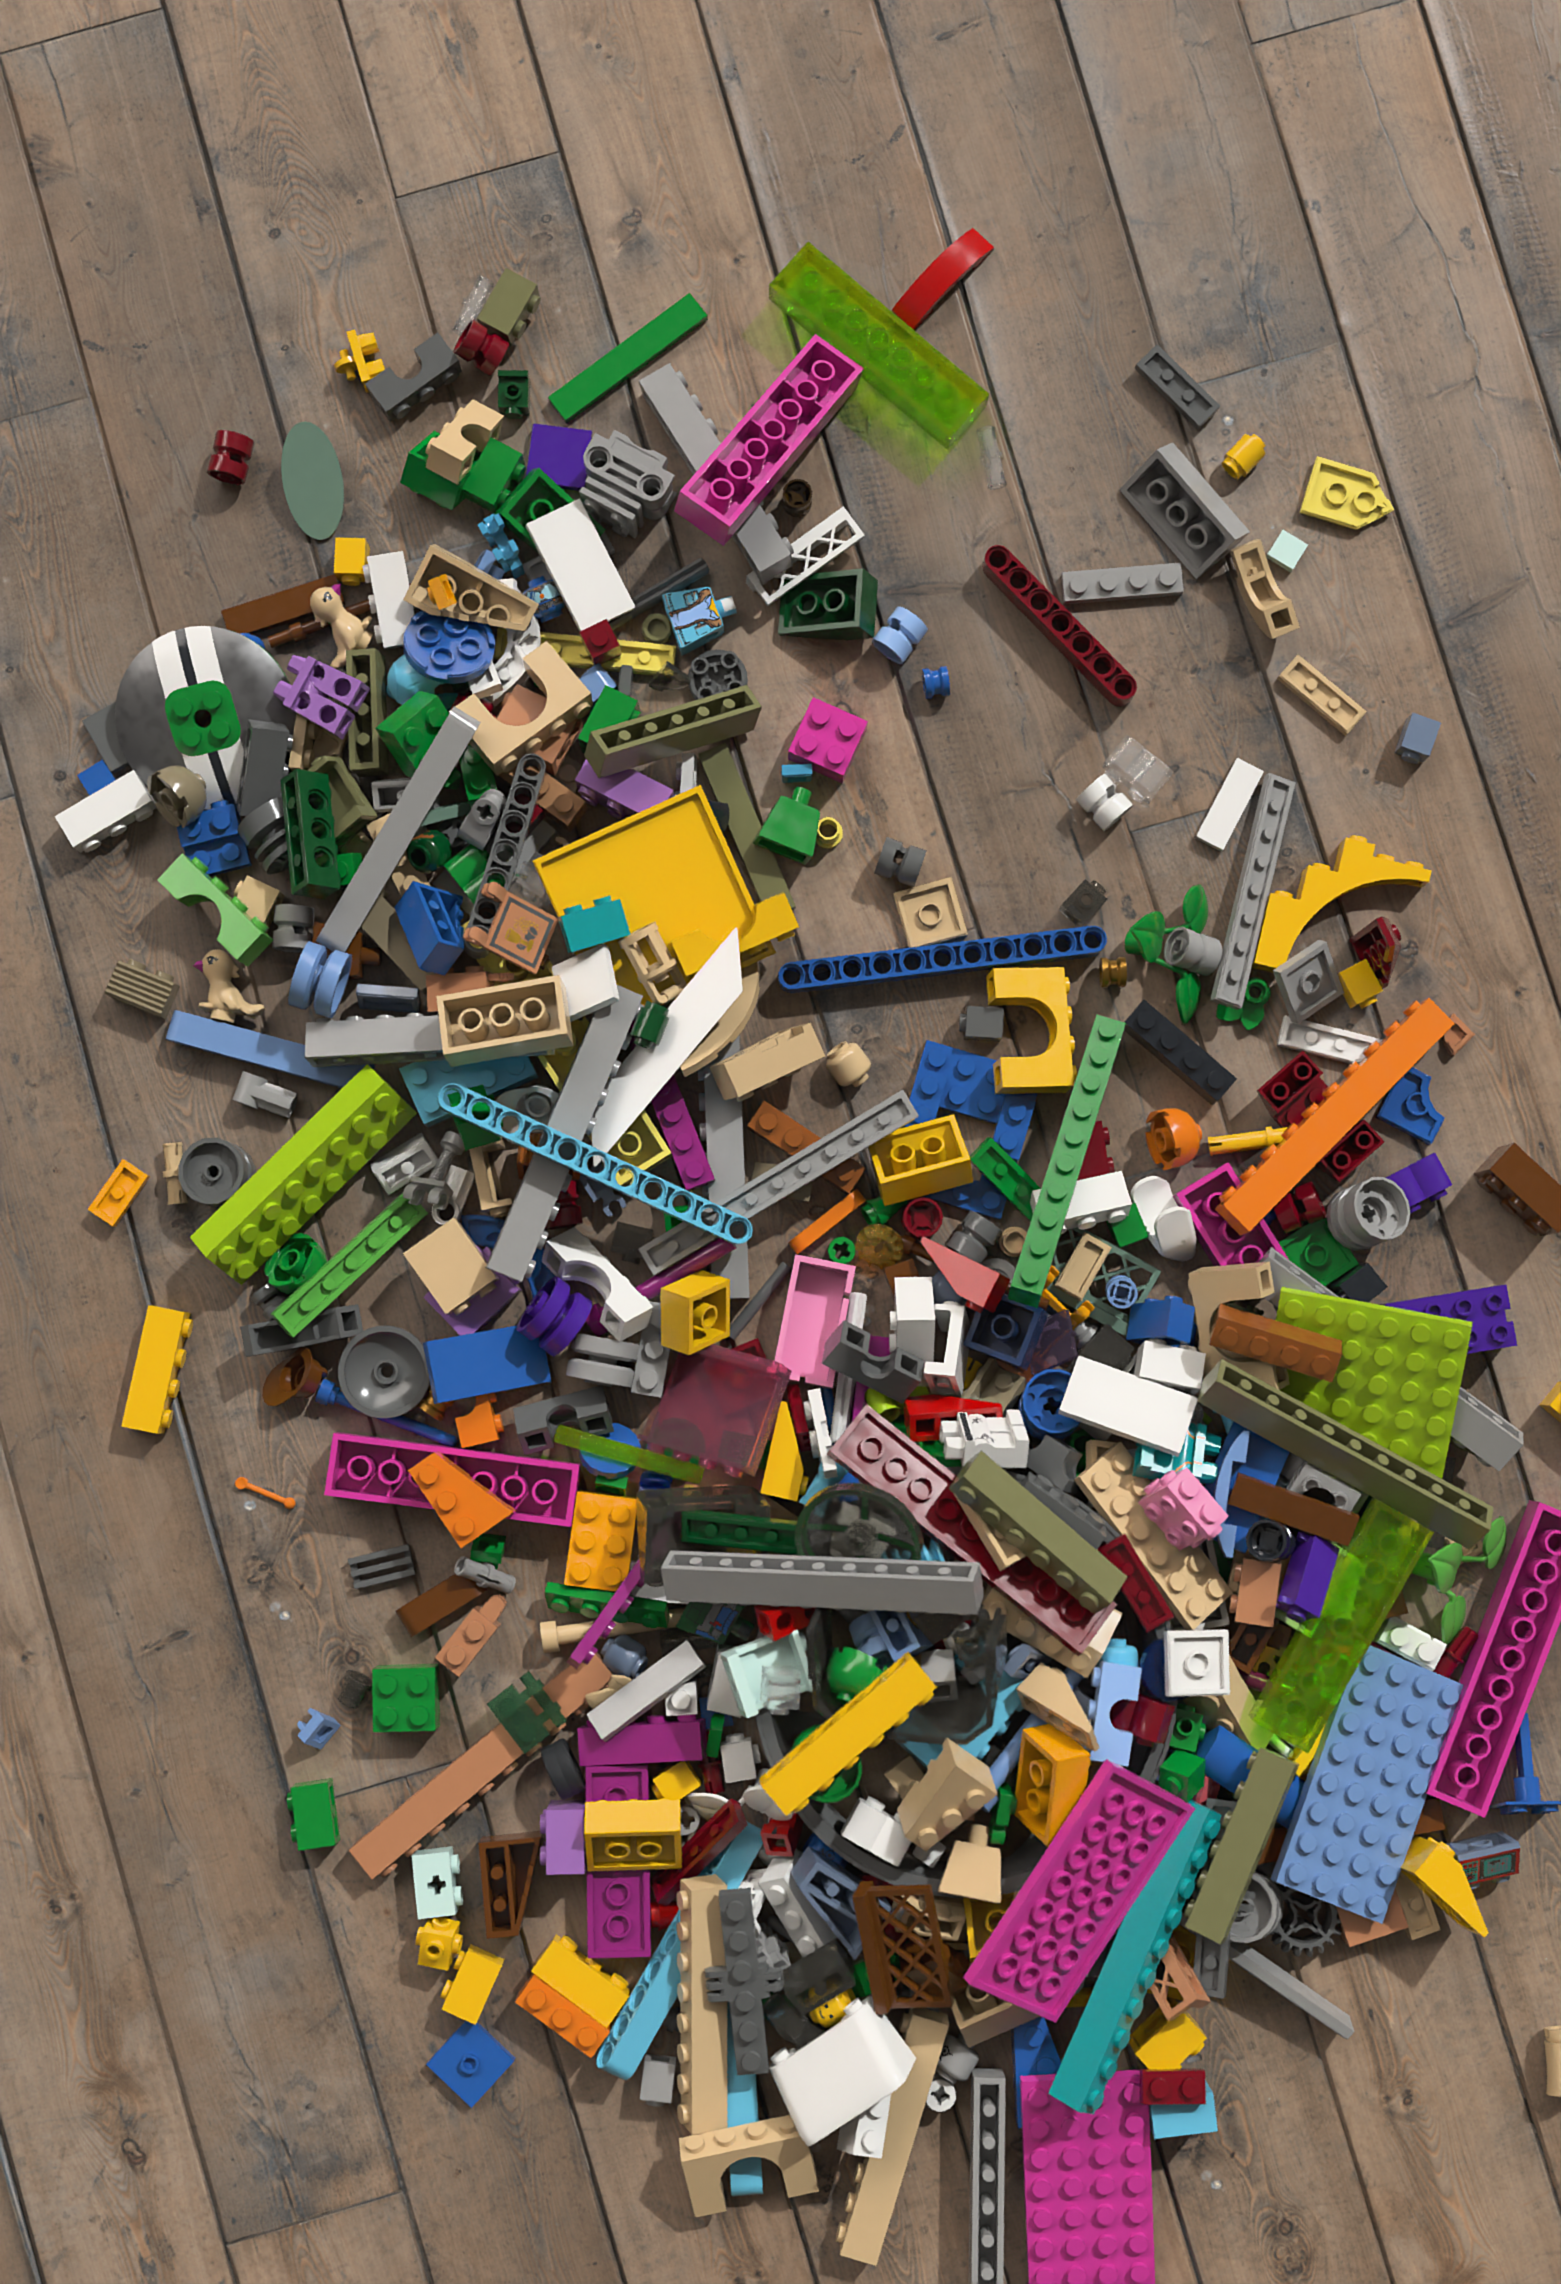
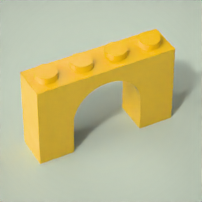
M1064 967L993 968L986 976L988 1006L1022 1005L1030 1007L1043 1017L1049 1030V1043L1043 1054L1033 1057H1000L993 1064L995 1094L1066 1093L1074 1086L1077 1078V1068L1075 1065H1072L1075 1041L1074 1037L1070 1036L1069 1024L1072 1022V1009L1070 1006H1067L1070 982L1069 978L1065 977Z

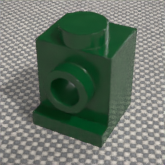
M498 370L499 413L509 419H520L523 416H530L531 381L528 370ZM508 392L518 394L516 396H510L508 395Z

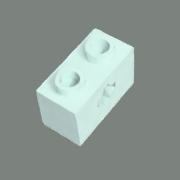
M453 1846L416 1850L412 1855L418 1919L456 1915L459 1905H463L462 1886L456 1885L455 1875L460 1873L458 1854L453 1855ZM437 1875H439L440 1881H445L441 1889H438L436 1883H432Z

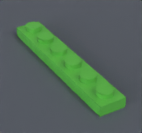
M402 1193L270 1315L290 1337H295L428 1214L421 1204H408L410 1199L403 1198Z

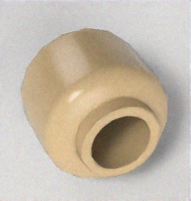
M846 1041L841 1042L827 1054L829 1059L826 1062V1067L840 1086L852 1084L854 1087H858L869 1078L867 1072L871 1067V1062L857 1043L848 1044Z

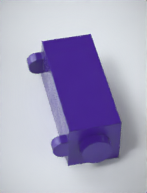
M1298 1532L1295 1541L1296 1545L1291 1554L1276 1607L1286 1612V1616L1291 1620L1305 1622L1307 1619L1320 1618L1340 1548L1317 1535Z

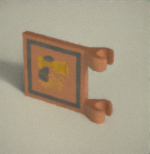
M496 882L485 883L481 894L486 898L500 902L488 934L478 927L466 928L463 939L498 955L532 974H537L557 925L558 918L508 892Z

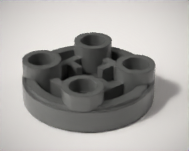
M707 651L692 661L688 673L689 690L695 700L748 685L746 668L732 651Z

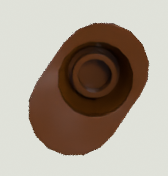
M300 1347L271 1370L263 1386V1400L268 1406L276 1407L292 1397L308 1398L316 1392L320 1383L328 1376V1371L312 1358L311 1351L307 1347Z

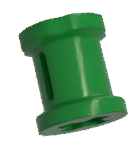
M846 1237L835 1238L828 1247L829 1259L832 1262L848 1264L855 1255L854 1243ZM844 1243L848 1246L846 1251L850 1255L848 1258L842 1256L838 1259L835 1257L836 1250L833 1247L835 1245L841 1246Z

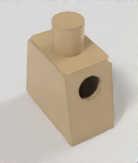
M971 1824L968 1843L962 1841L954 1842L938 1887L939 1893L995 1904L1000 1903L1001 1855L1000 1849L987 1846L990 1827Z

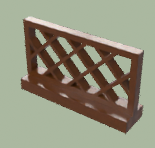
M861 1881L852 1899L875 2013L888 2014L891 2008L952 2007L954 1998L931 1884L874 1886L873 1881ZM924 1895L926 1907L922 1912L907 1901L910 1896ZM888 1896L898 1905L890 1913L880 1905L878 1897ZM901 1907L916 1918L909 1927L895 1917V1914ZM919 1922L931 1930L932 1936L928 1941L913 1931ZM888 1923L903 1933L897 1942L885 1934L884 1928ZM906 1937L921 1947V1950L915 1957L900 1946ZM925 1951L937 1960V1966L933 1971L918 1960ZM894 1952L909 1962L903 1971L891 1963L890 1957ZM913 1966L927 1977L921 1986L906 1975ZM900 1981L915 1992L912 1997H898L896 1986ZM930 1981H933L942 1988L943 1997H934L924 1988Z

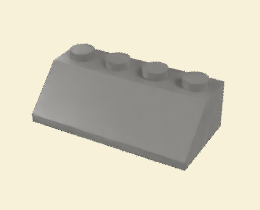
M1173 442L1157 449L1119 489L1196 579L1226 556L1231 549H1234L1250 533L1247 527Z

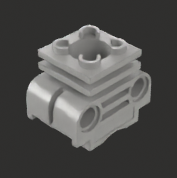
M615 429L609 440L597 433L594 434L583 455L587 479L585 481L586 488L582 487L579 491L581 502L587 513L598 523L603 521L613 526L612 530L623 537L630 535L636 539L638 535L637 526L642 528L644 524L643 516L651 520H657L664 517L677 495L673 491L672 485L675 475L667 471V457L654 450H647L637 446L628 436Z
M1291 1452L1276 1482V1486L1299 1494H1303L1312 1487L1327 1489L1330 1494L1322 1502L1358 1514L1369 1496ZM1300 1530L1301 1532L1306 1533L1308 1535H1314L1312 1533ZM1321 1537L1322 1539L1328 1541L1329 1543L1333 1542V1543H1335V1544H1339V1543H1337V1542H1334V1541H1331V1540H1329V1539H1326V1538Z

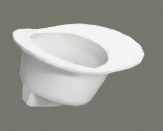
M536 1084L527 1088L506 1091L495 1102L546 1125L559 1094L545 1085ZM507 1116L502 1119L504 1127H501L502 1130L508 1133H514L518 1130V1122L514 1117ZM537 1129V1130H533L531 1133H534V1132H543V1131Z

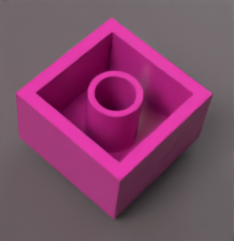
M813 697L788 750V760L797 764L812 763L813 771L843 783L866 733L868 721Z

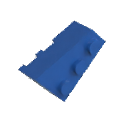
M1042 2016L1011 2029L1014 2114L1018 2128L1022 2127L1020 2076L1057 2074L1061 2065L1046 2021Z

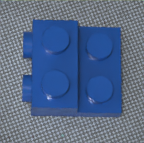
M226 800L210 804L211 809L203 811L201 816L193 823L182 828V824L177 827L181 847L184 849L185 855L190 859H193L195 856L199 858L209 868L206 872L209 876L252 866L248 847L237 832L241 818L234 804H229Z

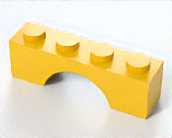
M784 892L755 904L753 922L747 932L738 938L740 953L748 950L750 954L766 948V941L777 938L778 942L795 935L793 930L798 928L799 925ZM699 929L671 940L685 975L689 976L692 974L693 978L724 942L707 937Z

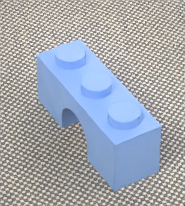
M1100 1661L1099 1667L1093 1668L1091 1686L1096 1687L1095 1699H1089L1087 1719H1092L1091 1726L1099 1749L1094 1752L1082 1745L1090 1753V1760L1104 1762L1107 1759L1118 1765L1129 1766L1133 1733L1114 1728L1110 1722L1109 1713L1113 1704L1119 1700H1138L1142 1668Z

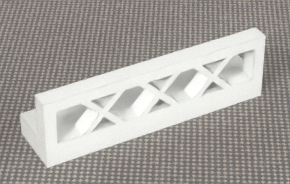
M843 506L791 544L794 553L791 554L792 564L797 560L805 561L803 573L796 576L785 574V570L774 576L773 578L781 579L780 589L770 596L762 587L768 581L761 583L754 571L747 575L746 584L752 592L757 591L766 605L770 606L813 573L855 545L865 535ZM846 525L855 534L847 541L834 539V534ZM821 543L829 544L828 555L823 558L810 557V551ZM833 545H838V546H839V547H837L835 550L832 551ZM809 562L815 563L814 565L808 568ZM784 579L791 580L789 583L784 585Z

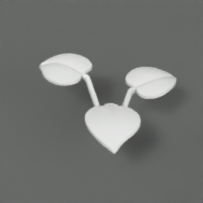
M767 1768L761 1769L754 1786L749 1785L738 1802H740L741 1807L746 1803L750 1808L760 1811L762 1814L765 1813L769 1816L768 1822L770 1818L780 1821L791 1819L793 1811L786 1816L761 1787L759 1778L769 1770ZM689 1793L684 1797L687 1804L693 1807L699 1816L707 1821L728 1801L722 1796L710 1793ZM777 1844L776 1846H778V1847H784V1846H786V1845H785V1844ZM764 1846L758 1852L759 1858L767 1866H769L772 1859L784 1857L766 1855ZM798 1849L795 1850L794 1854H798L799 1857L803 1855Z

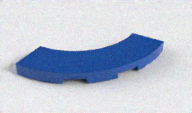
M461 1215L462 1227L475 1245L487 1246L493 1249L505 1220L486 1215ZM536 1248L532 1257L536 1264L530 1278H527L532 1297L550 1279L555 1277L542 1262L544 1248L541 1250Z

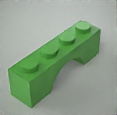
M182 853L157 880L178 901L188 907L201 902L215 903L220 911L222 922L217 941L236 960L249 967L273 941L266 933L269 929L268 926L257 916H254L252 919L246 913L249 909L247 905L236 896L232 899L226 893L229 888L218 877L215 876L212 879L206 873L209 868L199 858L195 856L193 859H190Z

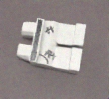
M1007 1410L1006 1417L986 1418L981 1414H971L968 1416L967 1412H957V1421L940 1422L939 1438L941 1443H944L945 1459H961L962 1466H964L966 1462L982 1450L1000 1467H1027L1029 1438L1019 1410Z

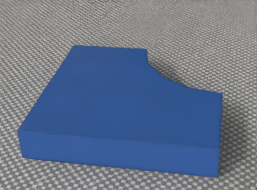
M1413 1067L1388 1091L1375 1118L1427 1145L1433 1143L1445 1119L1444 1116L1435 1110L1430 1101L1428 1088L1431 1076Z

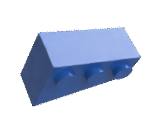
M413 881L394 907L419 968L428 973L434 972L445 976L464 950V927L460 926V921L463 918V911L460 910L463 896Z

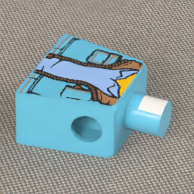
M710 587L662 595L663 605L671 622L681 655H685L724 633V625L721 618L737 613L732 596L715 601Z

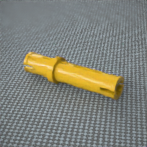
M1272 1126L1265 1127L1263 1131L1216 1137L1210 1136L1208 1137V1146H1211L1209 1147L1210 1156L1268 1148L1272 1144L1277 1146L1283 1140L1281 1134L1288 1127L1272 1129Z

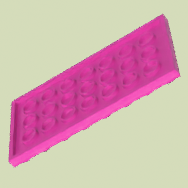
M1106 1759L963 1978L971 1986L1056 2023L1196 1808L1178 1796Z
M1140 2070L1116 2071L1114 2076L1108 2080L1103 2092V2102L1095 2110L1094 2115L1080 2113L1048 2094L1056 2074L1020 2076L1028 2284H1155L1149 2105L1140 2103Z

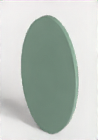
M300 422L292 427L284 442L281 459L282 483L289 509L299 527L310 537L323 540L330 537L336 531L342 517L344 507L343 476L337 454L327 435L313 423Z

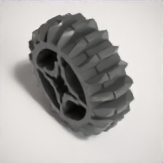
M1273 1881L1279 1887L1283 1901L1288 1905L1289 1911L1288 1915L1284 1918L1285 1923L1282 1926L1279 1923L1278 1927L1269 1934H1274L1271 1942L1274 1945L1282 1943L1281 1950L1285 1953L1292 1948L1293 1954L1297 1957L1301 1955L1303 1948L1308 1957H1312L1313 1947H1316L1320 1953H1324L1325 1950L1322 1943L1325 1941L1330 1946H1333L1334 1941L1330 1937L1331 1934L1340 1936L1342 1933L1336 1927V1924H1341V1921L1337 1917L1338 1911L1335 1905L1325 1902L1326 1914L1322 1925H1320L1317 1921V1912L1322 1907L1320 1903L1323 1900L1310 1895L1297 1899L1291 1895L1292 1892L1297 1890L1282 1884L1279 1885ZM1294 1903L1308 1913L1307 1916L1312 1920L1311 1923L1306 1918L1303 1919L1299 1916L1298 1910L1293 1906ZM1305 1927L1314 1931L1313 1934L1304 1937L1290 1935L1293 1931L1297 1932Z

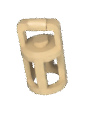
M652 922L634 931L631 935L622 938L618 943L621 949L623 948L639 976L637 977L639 982L645 987L652 1002L660 1005L678 997L687 984L676 965V959L672 958L659 934L656 922ZM644 937L658 962L650 966L637 944V941ZM669 972L676 985L669 987L659 994L652 980L655 983H659L669 977L667 973Z

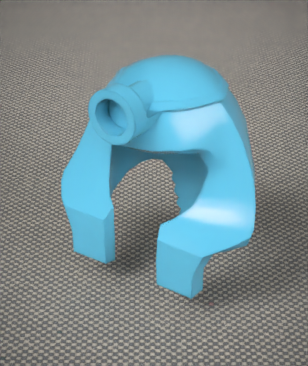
M404 654L393 662L388 671L386 693L390 698L395 699L397 703L403 705L418 691L435 695V688L444 683L433 681L418 673L410 665ZM441 693L436 695L448 711L451 709L458 693Z

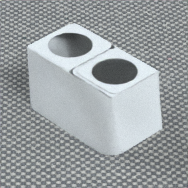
M718 1643L707 1694V1710L741 1718L720 1657V1653L738 1646Z

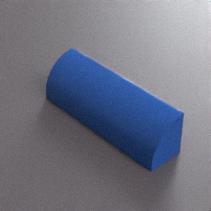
M1219 1725L1204 1734L1202 1742H1199L1196 1756L1206 1759V1776L1235 1794L1240 1781L1246 1782L1250 1770L1246 1769L1252 1752L1258 1753L1259 1751ZM1296 1775L1276 1822L1287 1829L1291 1823L1305 1783Z

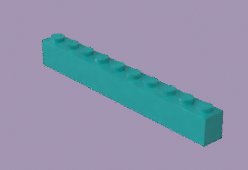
M1190 1800L1188 1803L1196 1809L1123 1919L1048 2094L1080 2113L1094 2115L1095 2110L1103 2102L1104 2089L1108 2080L1116 2072V2062L1121 2050L1129 2042V2031L1132 2024L1142 2012V2001L1147 1989L1153 1985L1156 1979L1155 1971L1160 1959L1168 1951V1941L1173 1929L1181 1921V1910L1184 1903L1194 1891V1880L1199 1869L1206 1863L1208 1857L1207 1850L1212 1839L1217 1836L1220 1830L1222 1815L1193 1800Z

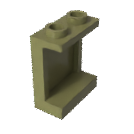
M323 755L315 759L311 763L312 767L307 771L328 774L329 786L332 791V815L335 819V843L339 850L378 816L341 757Z

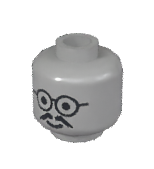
M962 2033L958 2037L947 2035L935 2071L953 2084L957 2080L961 2082L966 2081L977 2064L979 2055L973 2049L974 2046L968 2048Z

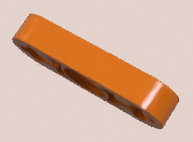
M855 1189L795 1236L788 1244L797 1255L861 1206L866 1199L858 1189Z

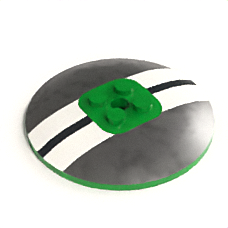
M209 626L187 627L169 632L151 642L135 657L120 683L115 704V724L122 752L131 768L146 785L148 777L156 771L168 766L180 765L194 773H198L204 779L207 796L205 809H211L210 804L222 800L236 805L248 719L285 724L289 734L293 735L296 713L284 706L283 702L273 694L278 682L281 680L288 684L290 682L270 653L240 633ZM202 709L207 710L212 717L210 725L205 728L199 726L196 722V715ZM286 752L285 763L287 764L290 758L289 752Z

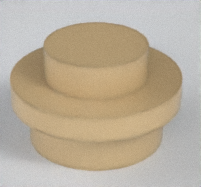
M1020 1227L1005 1229L999 1238V1246L1002 1252L1010 1257L1020 1256L1027 1232Z

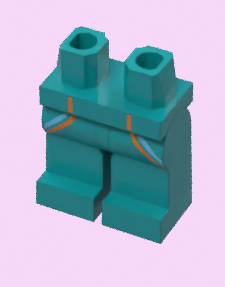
M1190 1422L1178 1457L1136 1442L1137 1448L1135 1450L1132 1476L1152 1480L1158 1478L1160 1480L1170 1470L1177 1473L1187 1467L1200 1483L1213 1484L1217 1478L1218 1464L1205 1462L1203 1458L1204 1454L1216 1456L1219 1453L1221 1437L1207 1433V1425L1199 1423L1195 1425Z

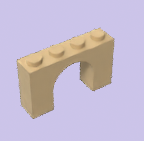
M547 641L522 658L525 672L547 697V703L543 712L534 721L521 726L501 723L491 715L475 694H472L456 706V708L481 722L469 744L496 776L502 772L511 771L524 755L537 752L542 747L543 742L551 736L556 737L560 735L569 723L576 718L581 719L590 712L591 707H593L591 692Z
M1270 1262L1202 1267L1188 1273V1289L1192 1295L1195 1307L1193 1320L1197 1325L1199 1334L1198 1350L1201 1353H1206L1203 1379L1223 1359L1278 1390L1290 1385L1286 1368L1209 1345L1210 1333L1219 1304L1228 1306L1231 1301L1261 1299L1275 1292Z
M790 2115L679 2138L681 2163L695 2218L726 2211L724 2186L721 2176L731 2164L748 2157L765 2158L779 2166L783 2174L788 2198L819 2191L811 2146H807L802 2140Z

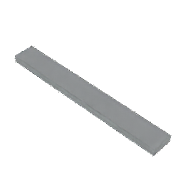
M1272 773L1264 776L1223 945L1221 961L1210 1001L1236 1010L1241 1009L1295 788V782Z
M1182 1909V1918L1179 1925L1196 1936V1932L1185 1927L1188 1919L1184 1917L1186 1910ZM1230 1940L1229 1959L1343 2038L1349 2039L1355 2032L1351 2018L1347 2013L1247 1944Z

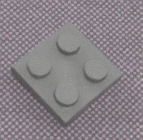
M1317 940L1273 970L1290 1020L1297 1024L1344 993L1327 942Z

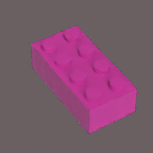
M1229 1162L1173 1195L1178 1207L1190 1210L1196 1238L1214 1266L1258 1263L1271 1247L1288 1259L1263 1218L1250 1232L1239 1235L1215 1210L1221 1203L1218 1197L1231 1185L1236 1188L1241 1183Z

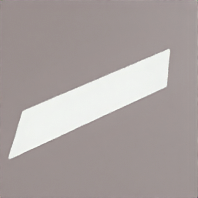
M737 927L734 928L669 1006V1013L667 1015L669 1021L659 1046L652 1045L651 1049H646L637 1045L619 1066L615 1078H609L604 1088L609 1090L602 1107L596 1106L592 1117L597 1118L591 1132L592 1147L605 1153L609 1152L742 993ZM593 1156L594 1167L602 1160L598 1156Z

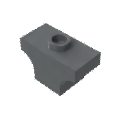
M1046 1434L1038 1447L1031 1450L1028 1449L1027 1467L1036 1472V1477L1038 1474L1044 1476L1060 1490L1077 1494L1080 1487L1074 1479L1077 1477V1464L1083 1454L1060 1438Z

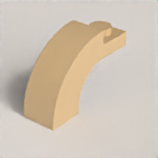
M1255 539L1231 549L1230 554L1238 577H1235L1238 588L1251 616L1263 633L1269 638L1274 639L1300 628L1291 599L1282 594L1273 578L1261 540Z

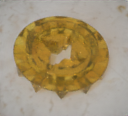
M873 1224L866 1226L859 1232L856 1238L855 1249L859 1253V1259L867 1261L869 1267L876 1265L882 1270L885 1266L895 1265L901 1259L904 1244L900 1235L894 1229L886 1225ZM883 1240V1250L875 1253V1246Z

